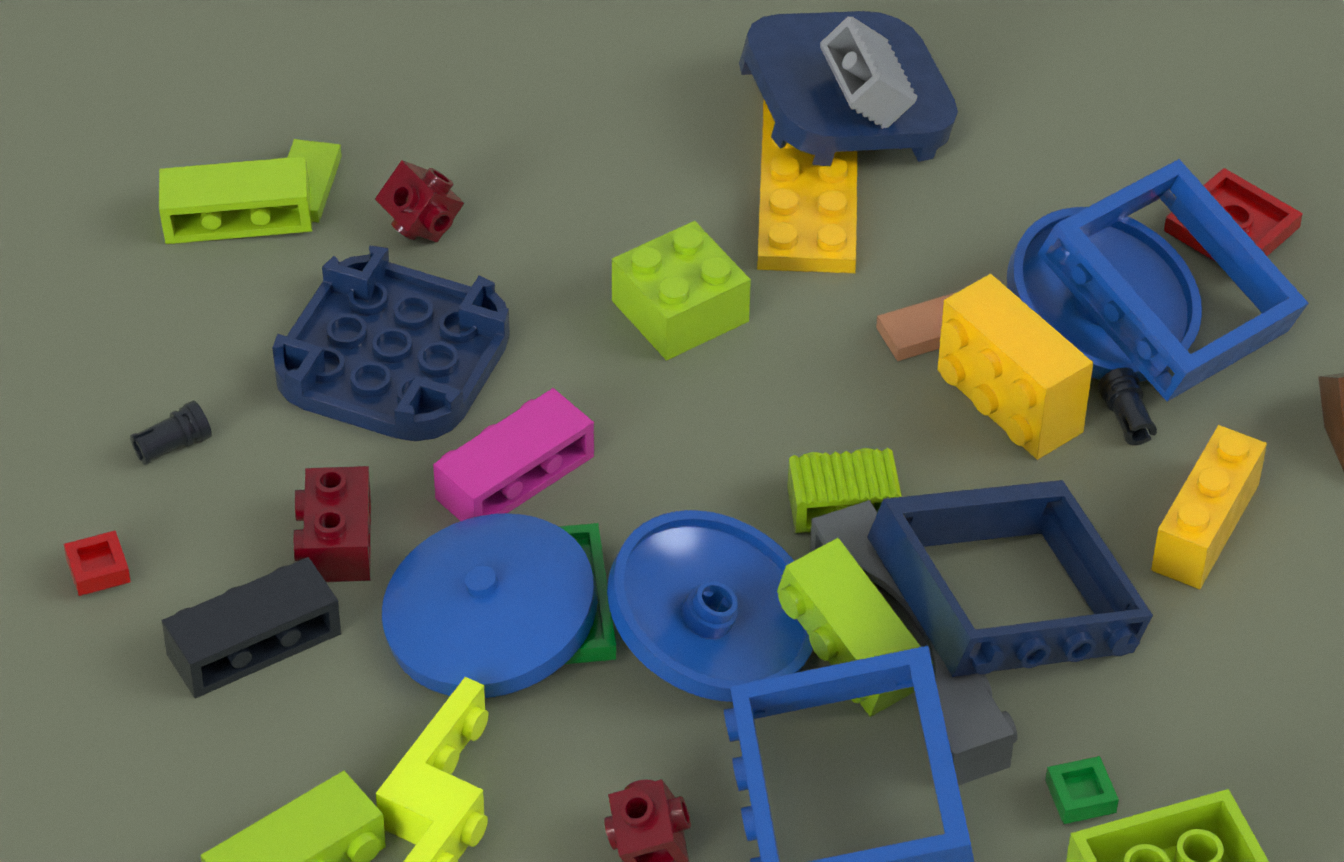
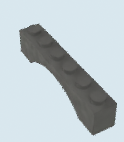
M870 500L813 518L811 523L810 552L839 538L921 647H929L958 786L1010 768L1013 743L1017 741V730L1012 717L1007 711H1000L992 698L991 687L985 674L952 677L867 538L877 515V511Z

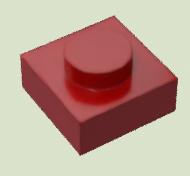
M115 530L63 544L66 560L79 596L131 582L129 568Z

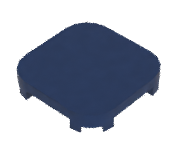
M869 11L775 14L764 16L752 23L747 33L739 61L741 75H753L775 121L771 138L780 149L789 143L800 151L815 155L812 165L831 166L835 152L911 148L918 162L934 159L936 150L949 140L958 113L955 99L923 39L914 28L902 20L884 13ZM847 17L856 18L889 40L888 44L892 46L891 50L895 52L894 56L898 58L897 62L901 64L904 75L908 77L907 81L911 83L910 87L914 89L913 93L917 95L916 102L888 128L882 129L880 124H875L874 120L869 121L868 117H863L862 113L857 114L855 109L851 110L820 48V42Z
M369 245L368 255L349 257L341 262L333 256L322 266L323 282L288 335L284 336L277 333L272 349L275 377L280 393L288 402L303 410L396 439L422 441L436 439L452 431L466 416L503 355L509 340V308L506 307V303L495 292V283L479 275L471 287L389 262L388 248Z

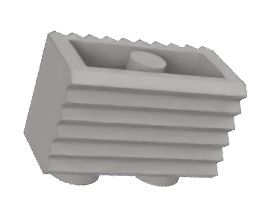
M847 17L820 42V48L851 110L855 109L857 114L862 113L863 117H868L869 121L874 120L875 124H880L882 129L888 128L916 102L917 95L913 93L914 89L910 87L911 83L907 81L908 77L904 75L901 64L897 62L898 58L894 56L895 52L891 50L892 46L888 44L889 40L856 18Z

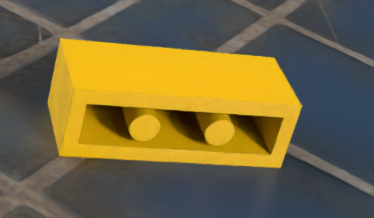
M1221 425L1217 426L1158 528L1151 571L1199 590L1201 589L1259 485L1267 446L1266 442Z

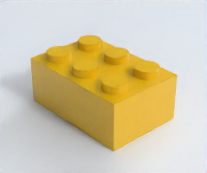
M991 273L944 299L937 370L948 384L956 386L973 402L981 414L988 415L1006 431L1013 443L1022 446L1037 460L1084 432L1093 362Z

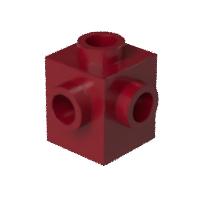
M403 160L400 161L375 198L394 218L391 225L400 234L411 240H416L420 236L437 243L442 235L451 227L454 218L465 204L450 190L454 184L444 174L436 169H425Z
M648 779L634 781L628 784L624 790L608 794L612 815L604 818L605 830L612 849H618L619 857L623 862H689L683 832L691 829L688 808L682 796L675 797L662 779L657 781Z

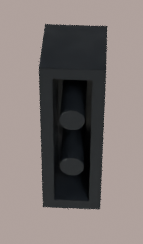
M309 557L291 565L279 567L268 575L242 586L233 587L219 596L196 606L184 608L175 615L161 620L166 654L195 699L341 635L338 599Z

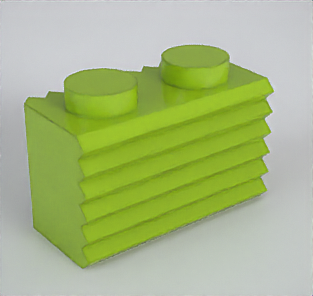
M888 447L883 451L878 448L875 450L862 448L852 453L845 451L842 454L835 451L831 455L826 452L823 454L810 452L800 457L792 455L789 458L787 489L795 533L811 532L813 518L870 500L878 513L883 499L902 497L893 451Z

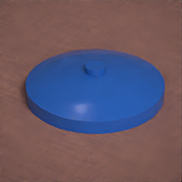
M1087 207L1065 208L1041 217L1026 230L1010 257L1007 269V288L1093 362L1092 378L1100 380L1108 372L1126 367L1133 369L1140 382L1146 381V377L1038 255L1039 250L1055 224ZM1128 216L1088 237L1188 351L1199 332L1202 305L1196 281L1178 252L1155 231ZM1066 249L1063 250L1064 254L1068 257L1070 253Z
M698 510L670 512L654 517L636 528L626 539L614 559L608 578L607 595L611 616L620 636L631 652L650 671L685 692L711 700L733 702L730 686L800 672L813 651L808 633L797 618L792 619L785 613L778 598L777 589L785 566L794 560L774 540L751 525L714 512Z
M503 513L477 516L452 524L431 535L414 548L400 563L392 575L384 595L382 605L383 630L397 663L405 673L422 686L451 696L464 677H467L484 685L485 698L502 696L528 688L542 681L561 668L577 652L588 636L595 619L598 603L597 586L590 562L584 550L570 534L557 525L537 517L522 514Z

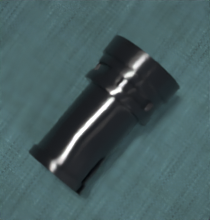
M1126 367L1117 368L1105 374L1098 383V390L1106 401L1109 410L1115 413L1126 442L1130 445H1141L1150 441V435L1155 436L1157 428L1154 422H1152L1142 400L1144 393L1140 387L1137 374L1133 369Z
M192 400L179 408V411L171 412L169 418L139 433L130 435V440L139 460L144 465H147L152 460L182 445L189 447L193 445V442H202L212 437V431L203 410L196 401Z

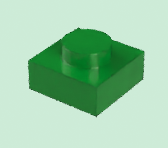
M1100 756L1047 767L1045 782L1063 824L1117 813L1119 799Z

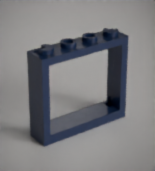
M1063 480L883 499L867 536L952 677L988 674L994 671L1017 668H1034L1039 665L1069 661L1079 662L1084 659L1114 655L1123 656L1128 653H1134L1153 617V614ZM1042 534L1094 613L1093 615L975 629L924 547Z

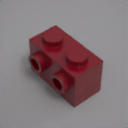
M369 466L305 468V489L295 490L296 521H304V529L294 530L295 562L309 557L325 582L371 581V490Z

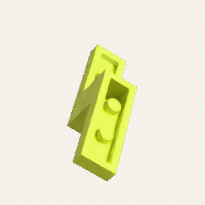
M464 677L376 792L377 808L383 813L384 830L415 844V847L403 862H458V859L468 846L474 847L479 843L487 828L488 817L484 815L483 789L451 775L457 766L461 751L470 740L476 741L481 736L489 716L488 711L485 710L484 685L467 677Z

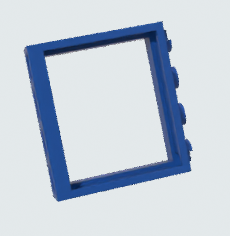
M1180 159L1055 224L1038 252V255L1166 402L1287 333L1309 304ZM1159 199L1262 313L1192 354L1185 349L1088 238ZM1066 249L1070 253L1068 257L1064 254L1063 250ZM1169 368L1175 373L1173 377L1168 372Z
M928 646L730 686L734 708L724 709V717L730 742L740 741L742 756L732 758L738 790H748L751 806L741 808L747 841L757 840L760 856L750 858V862H780L754 719L914 687L945 834L808 862H974Z

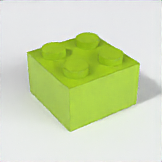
M692 221L612 258V302L666 361L749 322L751 279L696 221Z

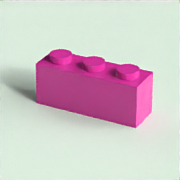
M552 388L538 398L527 401L519 410L497 424L489 425L478 436L456 450L448 451L440 460L433 464L435 499L460 521L489 514L509 513L594 457V422L557 390Z

